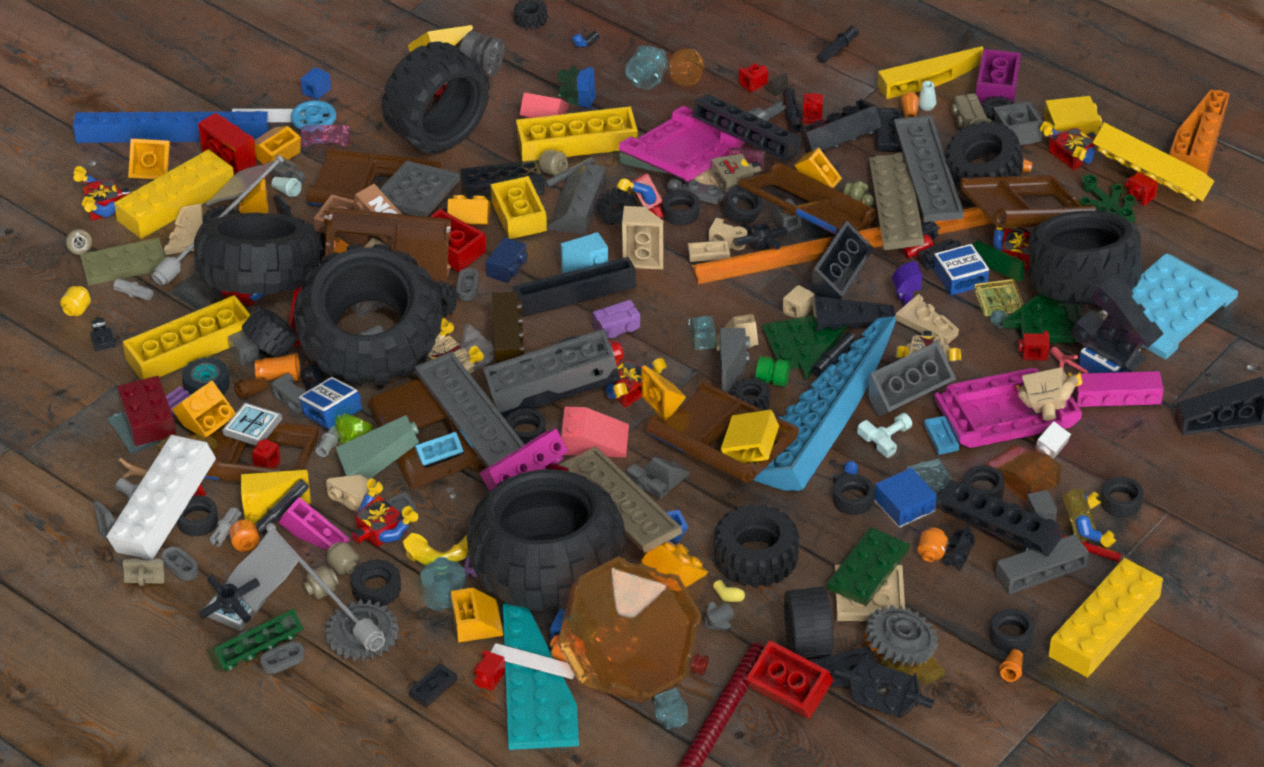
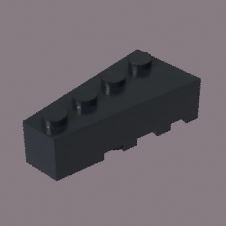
M860 99L856 101V106L851 107L848 105L843 107L842 113H831L827 115V120L819 119L799 129L805 151L811 152L820 148L824 152L827 148L841 146V143L847 140L854 141L860 135L876 132V129L882 127L876 105Z
M1263 377L1177 402L1175 419L1181 434L1187 435L1264 425Z

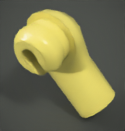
M718 580L713 584V588L724 602H740L745 598L743 590L736 587H726L722 580Z

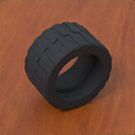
M824 587L787 590L784 594V619L789 650L803 658L831 655L834 647L833 622L826 589Z

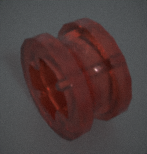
M696 653L691 672L694 674L699 672L701 676H704L708 667L709 656L701 657L699 653Z

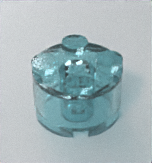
M639 46L626 65L625 72L627 78H630L634 82L633 85L643 90L653 89L661 82L667 72L668 60L666 53L663 49L653 46Z
M438 557L434 562L428 564L420 574L423 601L433 610L442 611V608H450L452 610L450 591L467 589L465 569L460 564L448 560L446 557Z

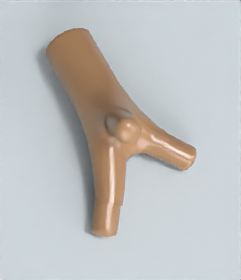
M119 458V462L129 470V472L122 475L123 478L134 475L144 478L147 474V469L134 466L123 458Z

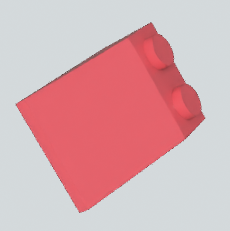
M565 407L561 438L568 452L564 455L577 456L596 446L607 457H626L629 424L586 407Z

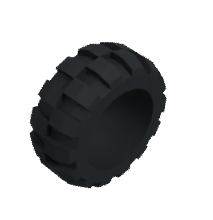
M248 212L224 215V217L220 218L215 217L206 221V224H201L194 238V267L203 283L208 286H215L218 290L242 294L279 293L280 291H291L301 287L303 280L311 269L319 267V237L310 223H305L303 219L289 217L284 214Z

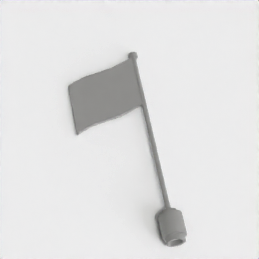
M278 155L275 158L276 160L247 168L236 173L206 203V206L238 197L218 218L224 217L278 163L281 164L284 159ZM194 242L177 258L167 256L153 270L154 273L151 276L160 286L169 284L181 272V263L179 261L194 247Z
M273 523L266 526L268 531L266 536L235 568L227 580L229 584H234L239 588L257 578L260 586L241 597L256 614L264 600L287 578L299 562L356 623L353 635L366 649L377 651L385 643L383 632L373 621L368 618L358 620L276 531V526Z

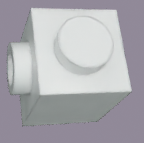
M1053 421L1038 439L1035 448L1040 455L1053 460L1068 443L1071 434Z

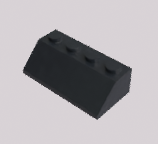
M847 220L842 224L812 269L813 293L816 296L841 299L874 250V247Z

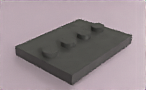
M406 161L384 184L380 191L402 214L428 217L460 181V173Z

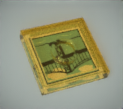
M1014 279L979 283L974 286L984 317L1013 313L1024 305Z

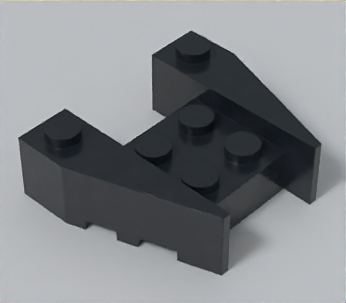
M1113 274L1097 288L1091 298L1108 313L1105 320L1091 309L1076 322L1069 334L1090 351L1128 372H1133L1147 359L1139 352L1141 346L1144 345L1149 348L1164 333L1155 321L1151 323L1145 315L1144 311L1146 309L1141 303L1138 305L1133 299L1132 295L1134 293Z

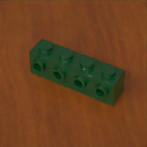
M288 609L206 650L215 669H224L226 672L237 667L236 663L243 659L246 662L257 657L256 653L263 649L266 652L277 647L276 643L281 640L286 642L297 637L296 633L303 630V627L295 610Z

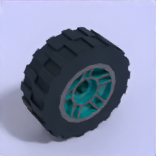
M213 357L198 358L188 363L184 367V371H182L184 390H187L189 395L195 393L210 381L215 383L223 395L229 389L228 367L220 359H214Z

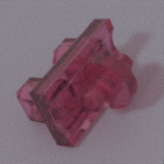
M745 147V149L729 148V156L741 154L748 163L758 161L761 171H763L765 151L749 149V147Z

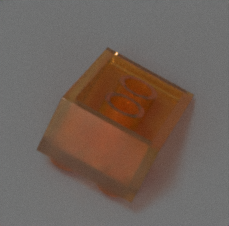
M1014 445L983 464L998 469L1004 476L1005 486L1025 502L1027 494L1045 490L1049 491L1060 484L1062 466L1046 453Z

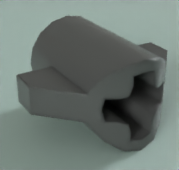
M712 601L707 605L704 619L705 627L711 630L727 631L732 627L728 621L734 618L733 609L728 603L724 602L717 607Z

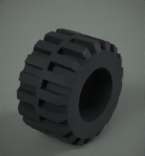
M256 307L241 327L245 335L255 345L274 357L285 356L299 338L295 330L287 322L263 307Z

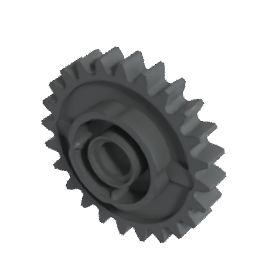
M359 600L358 604L350 601V606L347 607L358 620L371 619L383 632L385 643L377 651L366 649L353 635L356 623L343 609H335V615L329 616L330 621L326 622L325 629L327 644H330L331 650H336L337 656L344 653V659L352 656L353 661H356L358 657H361L362 661H365L366 657L374 660L375 654L382 656L383 650L389 652V645L394 646L395 639H398L399 627L397 617L393 616L392 610H387L386 605L380 607V602L372 605L371 600H368L366 604H363L362 600Z
M890 605L889 609L885 606H882L881 610L876 609L874 613H871L865 626V634L868 635L866 640L872 642L870 647L878 648L877 654L883 653L885 655L884 659L891 658L894 664L896 661H900L902 666H904L905 662H908L911 667H913L914 662L921 665L922 661L928 662V659L932 658L938 646L936 643L938 637L935 636L936 630L931 629L932 623H926V617L920 618L918 611L911 613L910 608L903 610L901 605H899L898 609L893 605Z

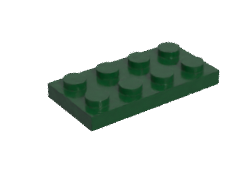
M870 527L828 581L827 589L867 607L907 554L910 544Z

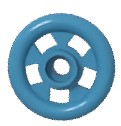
M318 100L303 102L296 106L291 113L292 124L297 129L305 132L323 131L329 128L336 120L334 107ZM323 114H329V117H323Z

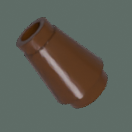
M264 377L240 379L239 382L235 383L236 395L239 399L244 398L245 400L268 388Z

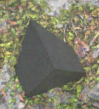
M656 456L642 467L647 471V477L652 480L658 478L668 485V492L689 476L691 472L675 461H666Z

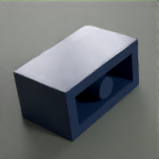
M504 237L486 261L487 277L509 283L513 276L517 275L522 264L527 262L526 244Z

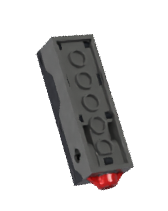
M605 329L483 369L495 406L505 418L513 411L519 409H533L621 380L617 365L625 356L620 342L608 340Z

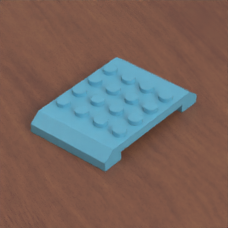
M1165 254L1142 273L1138 285L1132 289L1134 293L1132 295L1133 299L1138 305L1141 303L1146 309L1144 311L1145 315L1151 323L1155 321L1164 333L1146 349L1165 360L1178 350L1179 343L1219 307L1222 305L1228 306L1238 297V290L1171 254Z

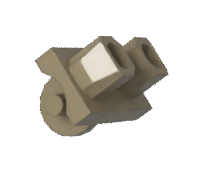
M131 558V560L123 561L124 583H139V586H145V583H165V568L162 559L140 560L139 558Z

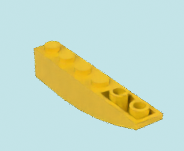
M981 46L878 71L877 86L884 97L890 99L903 96L907 92H919L926 81L933 82L934 87L941 85L981 65L984 48Z

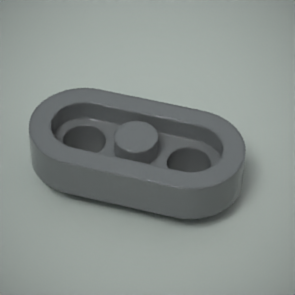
M465 268L459 272L456 286L458 299L471 301L477 296L479 272L476 269Z
M169 547L162 552L164 566L179 579L189 581L197 577L199 573L197 562L181 548Z
M289 642L264 653L260 659L262 670L268 674H276L301 663L305 658L303 645L298 642Z

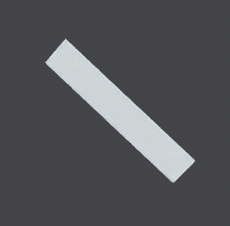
M496 643L491 651L505 657L507 662L573 679L579 667L578 665Z

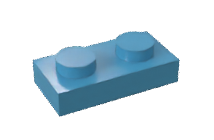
M945 416L924 420V427L938 455L959 451V443Z

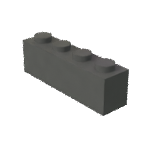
M1076 534L1061 538L1049 557L1029 550L997 561L995 577L1009 595L1086 568L1089 552Z

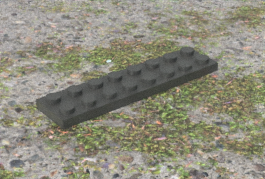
M921 116L894 119L895 132L915 190L923 222L963 219L964 212L946 162L933 117Z
M453 352L414 367L416 375L487 468L525 445Z

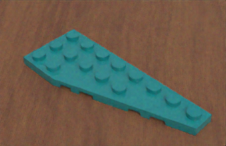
M503 603L505 646L554 659L529 608ZM505 661L509 750L579 746L577 704L564 678Z

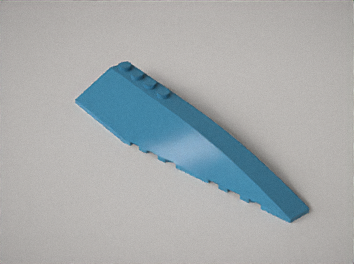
M895 316L877 318L862 333L863 338L854 341L850 345L851 350L847 354L842 353L838 357L839 362L836 365L831 364L811 384L812 389L803 392L799 396L800 401L795 406L790 405L786 409L787 414L784 417H778L799 427L798 435L794 442L762 470L753 481L784 491H799L806 486L869 385V374L876 371L896 322Z

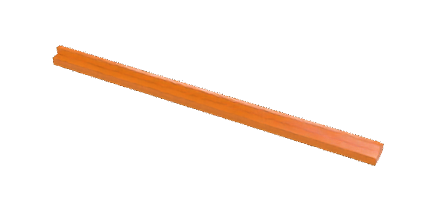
M977 206L963 209V219L935 221L934 223L940 227L938 233L944 234L992 224L993 222ZM880 227L858 231L874 248L883 246ZM834 236L783 246L779 249H769L692 265V272L697 283L702 284L818 260Z

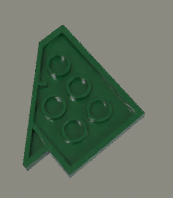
M1040 293L1005 318L1002 328H1020L1021 339H1023V334H1044V331H1048L1049 343H1079L1069 333L1076 322L1082 318L1081 304L1059 302Z
M814 315L762 324V332L775 362L778 359L790 361V370L799 368L804 380H807L812 374L813 369H811V366L820 359L821 354L829 351L847 330V326H841L840 329L832 330L831 327H824L822 331H816Z

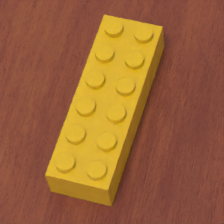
M631 106L516 120L517 140L522 162L539 160L540 155L548 149L563 152L566 157L620 151L619 143L630 136L638 138Z
M1105 122L1093 141V144L1098 147L1097 151L1107 158L1115 159L1121 165L1136 170L1137 173H1143L1159 184H1164L1172 191L1180 192L1194 202L1196 199L1203 202L1214 183V180L1204 172Z
M208 149L114 202L117 221L138 238L143 239L176 220L181 207L196 204L202 205L209 201L234 176L233 167Z
M235 295L123 341L125 359L141 380L154 376L162 377L187 366L188 363L195 361V359L209 357L228 349V336L241 331L242 325L249 318L250 314Z
M1124 558L1051 638L1049 657L1088 678L1161 595L1163 578Z

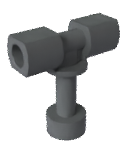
M636 464L628 468L626 475L646 494L649 492L659 500L667 495L668 485L658 478L650 479L646 476L647 471Z

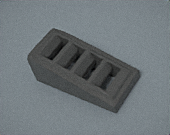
M97 500L94 502L98 531L110 543L106 536L116 520L111 512Z

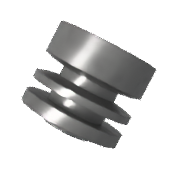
M470 31L465 35L459 50L480 64L486 71L485 75L493 77L502 65L505 45L500 38L486 37L482 33Z

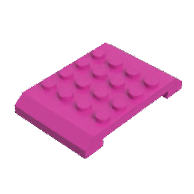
M682 106L673 111L672 119L637 139L630 136L619 143V150L628 156L689 182L711 168V159L731 156L739 151L745 142L693 118V110Z

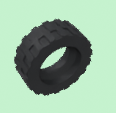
M371 559L367 560V562H362L351 574L352 594L355 596V600L357 602L362 600L363 604L371 600L372 605L380 602V606H387L389 603H393L401 592L398 568L387 560ZM372 578H383L387 580V585L382 588L371 589L365 586V582Z

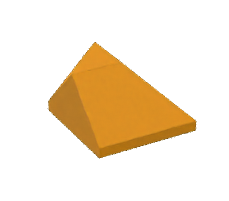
M131 139L128 178L157 179L166 174L169 166L170 141Z
M646 365L642 366V398L666 421L678 409L686 396L673 383Z

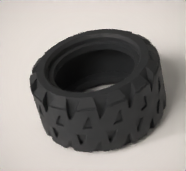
M436 41L429 42L427 46L421 45L403 58L389 77L384 88V95L382 96L381 108L383 118L388 127L417 150L430 154L445 152L466 139L483 117L489 101V78L485 75L486 71L480 64L448 42ZM447 83L440 99L431 109L425 112L433 95L440 87Z
M1103 211L1063 213L1040 223L1029 235L1030 281L1039 293L1053 300L1070 304H1095L1096 302L1091 299L1097 288L1111 275L1115 274L1131 290L1138 285L1141 279V236L1138 228L1121 216Z

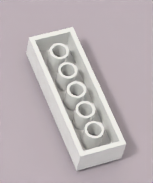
M174 435L170 436L106 536L117 553L153 560L216 459L207 442Z

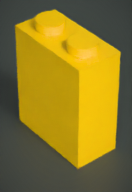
M1090 96L1045 101L1044 118L1054 126L1053 129L1056 131L1078 128L1085 134L1089 132L1098 134L1099 127L1102 126L1101 115H1098L1096 103H1093Z
M766 410L732 415L721 447L722 453L742 463L768 460L779 428L773 411Z

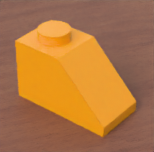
M820 148L803 155L794 165L799 172L832 188L842 179Z
M265 177L243 198V202H239L240 214L248 212L268 213Z

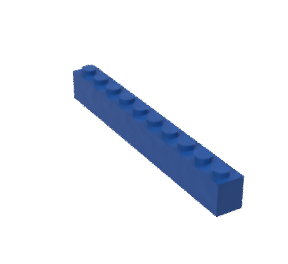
M268 111L75 113L73 122L76 143L131 142V139L200 142L198 123L214 113L219 114L233 125L238 126L242 131L251 135L254 140L270 131Z

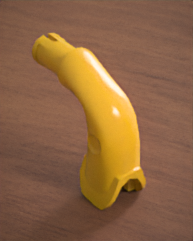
M411 533L403 541L406 555L410 560H416L433 569L444 568L464 560L468 553L467 535L446 552L436 551L428 545L425 538L416 533Z

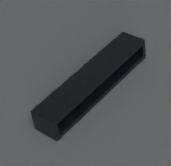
M625 257L513 286V292H517V300H521L522 312L518 313L524 317L636 288V268L630 258Z

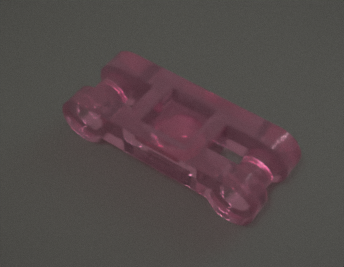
M305 125L301 127L300 131L301 145L307 147L315 143H339L342 146H347L350 143L349 135L351 129L348 125Z

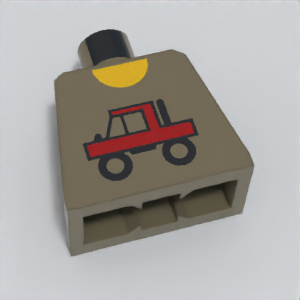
M741 154L711 159V175L724 194H727L732 187L739 186V179L751 177L753 174L761 172L758 161L748 163Z

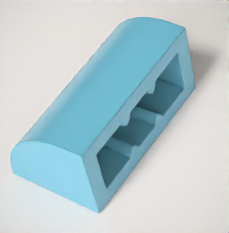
M456 432L415 446V451L424 466L460 455L464 452Z

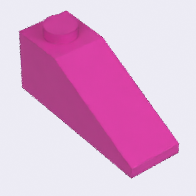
M298 497L278 522L295 537L324 550H328L336 542L347 543L350 540L349 537L300 497Z

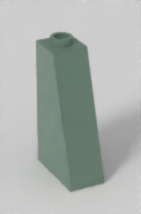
M407 415L336 447L346 476L361 475L371 479L417 445L419 441L416 434L419 433L415 422L410 423Z

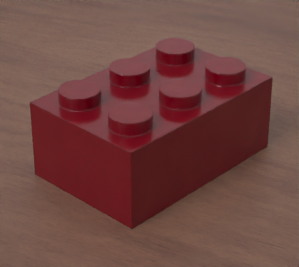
M159 376L117 386L120 404L135 447L170 438L171 435L177 436L174 418Z

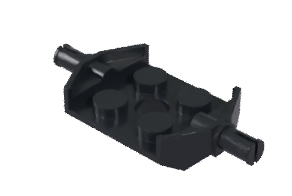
M870 657L865 658L853 670H847L838 666L836 668L834 676L847 679V683H849L852 702L899 718L906 716L915 706L918 707V704L932 709L935 699L920 694L916 673L911 676L869 661ZM886 686L890 693L881 695L877 688Z

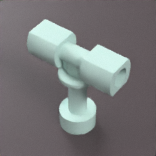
M901 413L895 417L894 424L887 428L879 427L878 429L866 420L858 426L857 434L867 442L873 441L876 443V449L886 458H889L896 453L897 444L891 440V435L898 430L905 432L912 427V420L906 413Z

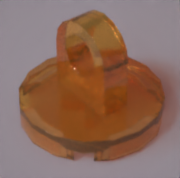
M683 48L672 54L668 61L667 70L669 77L674 83L688 87L695 85L701 79L705 65L703 58L698 52Z

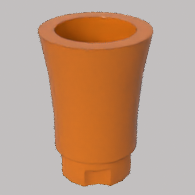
M297 352L285 356L255 360L256 378L264 377L266 381H275L288 373L293 377V381H300L301 369Z

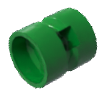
M760 356L757 364L756 378H760V382L764 380L766 384L772 381L775 386L786 387L790 372V361L778 359L774 362L771 357Z

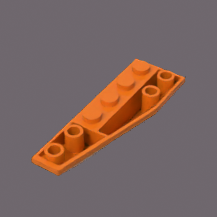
M1210 90L1177 130L1170 156L1204 172L1206 175L1208 174L1230 93L1221 90Z

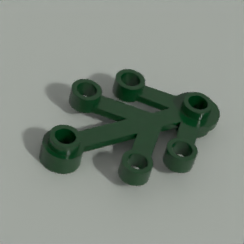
M1087 174L1082 177L1081 186L1083 190L1094 193L1100 199L1094 200L1082 197L1079 202L1082 206L1092 204L1097 207V211H1103L1100 208L1110 209L1113 212H1103L1121 216L1132 223L1135 222L1136 215L1132 210V207L1135 205V197L1130 194L1125 195L1123 198L1124 207L1121 208L1118 205L1119 197L1123 194V186L1121 184H1113L1111 186L1112 196L1110 198L1097 186L1098 178L1095 175Z

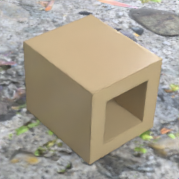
M799 285L796 286L783 298V313L793 319L805 317L813 310L812 300L815 293Z

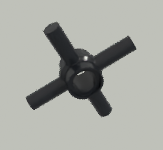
M742 224L741 227L747 230L748 235L734 238L733 243L735 246L751 243V246L755 249H766L769 246L779 249L781 243L773 238L787 235L788 231L786 227L770 230V227L766 224H755L752 227Z
M210 575L207 581L217 591V601L198 611L200 618L204 619L221 609L227 614L236 613L243 622H249L251 616L241 606L240 602L243 595L260 586L257 578L237 588L234 584L228 583L223 585L214 575Z

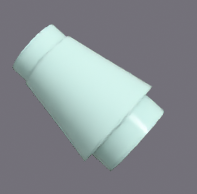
M930 81L923 83L919 95V107L922 110L928 111L932 110L937 103L934 83Z
M274 177L272 180V187L288 197L297 196L301 191V183L296 178Z

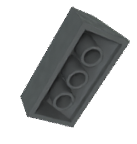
M586 164L568 176L549 222L548 229L587 235L596 212L597 199L601 198V194L606 186L605 166Z
M937 341L869 374V399L878 417L956 380L939 342Z

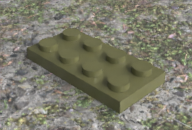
M155 238L80 254V259L87 284L90 286L114 281L117 278L123 279L152 273L165 259L160 239Z

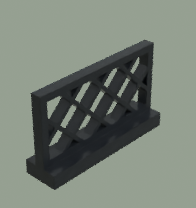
M538 160L461 169V177L467 199H473V196H485L490 201L491 184L529 176L537 195L545 194L544 176L541 173Z

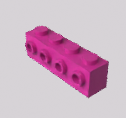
M1160 371L1081 374L1082 384L1074 388L1078 407L1161 404L1164 390Z
M557 429L549 430L481 471L480 475L488 490L491 491L497 487L498 483L507 478L528 471L546 469L545 466L548 464L554 465L563 460L562 456L568 450Z

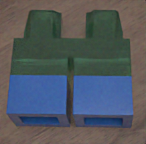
M572 65L570 70L561 69L558 73V81L567 83V85L561 84L559 96L568 98L569 104L590 108L596 97L594 68L586 67L585 70H578Z

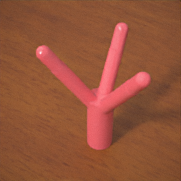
M1057 347L1051 348L1050 353L1059 361V368L1062 367L1064 370V364L1067 363L1082 373L1088 374L1086 369L1071 361L1077 359V355H1064Z

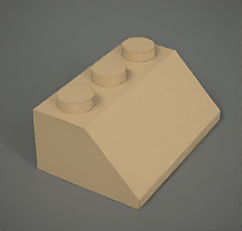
M624 206L622 220L623 258L629 257L635 268L663 269V220L645 207Z

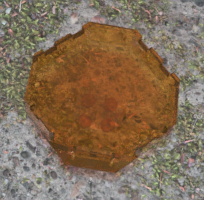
M616 557L580 576L572 584L557 645L580 685L643 704L688 677L690 657L694 652L697 639L695 637L698 625H700L702 615L678 575L671 573L667 575L658 572L656 568L640 563L636 565L626 562L624 558Z

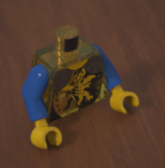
M1072 489L1063 494L1062 500L1066 516L1073 534H1076L1079 540L1086 541L1090 539L1096 542L1100 541L1106 548L1116 542L1111 531L1108 530L1102 535V532L1096 530L1091 509L1101 503V501L1096 499L1099 496L1098 493L1093 492L1087 496L1083 489Z

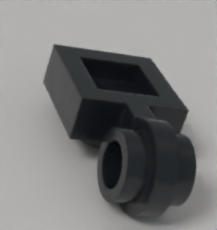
M98 316L91 320L93 332H90L95 352L116 347L111 328L106 329L104 318H99Z

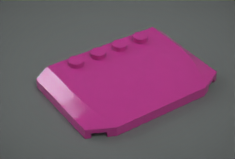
M1035 368L954 383L947 386L946 391L942 394L935 393V402L943 416H945L958 441L969 448L1041 434L1047 430L1053 421L1063 429L1070 428L1082 416V411L1072 396L1066 400L1064 408L1055 410L1056 418L1049 421L1043 419V413H1036L1033 408L1027 407L1018 396L1016 385L1024 386L1023 375L1037 373L1038 369Z

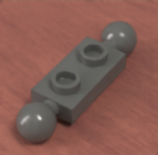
M671 178L667 182V189L670 192L674 190H687L694 193L700 201L712 204L724 201L727 195L716 185L702 184L696 180L686 181L683 184L680 179ZM738 197L732 199L735 204L738 202Z

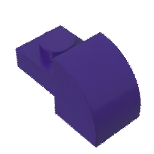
M916 261L902 265L892 276L897 298L902 301L903 306L913 299V291L921 290L922 273Z

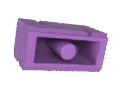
M631 300L592 312V325L595 331L605 329L607 338H615L620 334L633 332L640 328V314Z

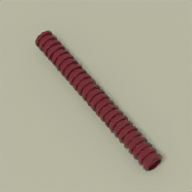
M758 642L751 643L677 767H702L705 759L750 685L746 677L765 649L764 645Z

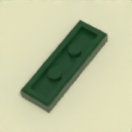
M980 241L973 243V247L989 269L1018 282L1024 280V261Z

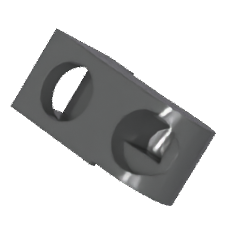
M286 373L271 383L272 394L275 399L293 412H303L299 396L306 393V391L294 385L293 377L290 374Z

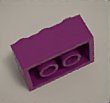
M983 49L976 90L979 102L983 103L988 97L993 99V96H997V98L1003 96V99L1007 97L1009 101H1015L1021 53Z

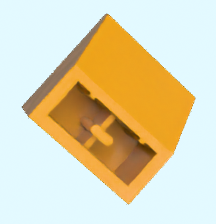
M289 126L274 127L255 139L257 160L263 165L276 160L275 158L278 155L289 160L300 153L301 137Z
M453 195V199H448V213L469 225H489L491 202L485 196H473V199H467V197L462 195Z
M210 381L172 408V411L184 427L203 438L219 429L236 414L213 381Z
M670 541L648 551L641 561L669 587L683 590L708 573L702 566L703 562L694 556L691 557L688 554L689 550L679 543L674 545Z
M475 588L450 591L458 643L503 636L496 599Z

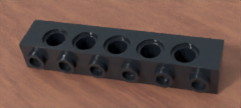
M707 94L695 99L692 113L693 118L784 161L799 154L802 137L712 95Z
M950 480L936 499L943 512L1049 557L1063 537L1058 523L1054 520H1046L1033 511L1027 512L1022 510L1016 504L1010 505L997 496L991 497L981 489H972L964 482L958 483Z

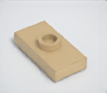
M728 240L688 243L690 262L730 258Z

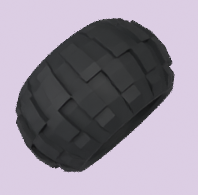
M361 244L347 246L345 252L337 253L335 251L321 259L320 266L311 269L301 284L302 290L299 291L294 304L296 332L307 356L312 362L316 361L318 367L328 376L333 378L342 377L347 384L356 386L363 385V382H375L376 386L388 384L391 378L396 376L404 378L415 371L414 367L417 366V362H421L422 359L425 361L435 345V338H437L442 324L441 299L430 274L424 267L420 269L418 262L409 254L403 251L393 252L390 246L374 244L373 247L361 248ZM363 301L386 303L393 307L401 317L400 321L392 328L374 335H354L337 327L341 315L352 305Z
M555 469L528 471L498 483L497 487L488 491L478 503L467 531L468 554L482 585L506 603L516 607L529 608L530 610L563 609L592 598L615 577L625 550L624 521L609 493L599 484L587 480V477Z

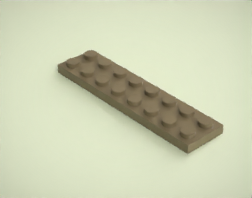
M895 153L894 155L870 157V169L884 250L924 245L916 194L903 154Z
M596 446L559 464L569 468V472L587 477V480L599 484L609 493L622 515L625 535L643 553L653 550L655 547L682 534L681 526Z

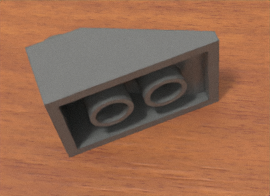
M720 328L721 390L730 395L732 394L733 385L744 376L746 364H750V354L746 352V349H750V336H746L745 328Z

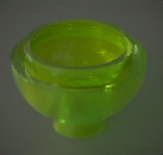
M343 413L342 416L337 415L335 428L341 438L339 445L372 431L374 426L346 413Z

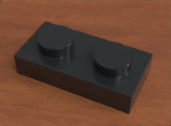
M440 663L409 690V697L427 708L458 680L457 674Z

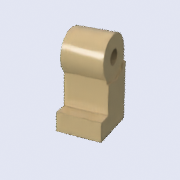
M716 218L709 229V242L728 240L729 249H744L747 244L735 246L733 240L734 238L747 236V230L743 227L723 224V219Z

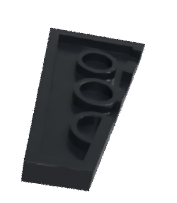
M814 296L812 300L816 331H822L824 327H831L832 330L840 329L841 326L859 328L860 325H867L869 327L877 318L895 316L893 305Z

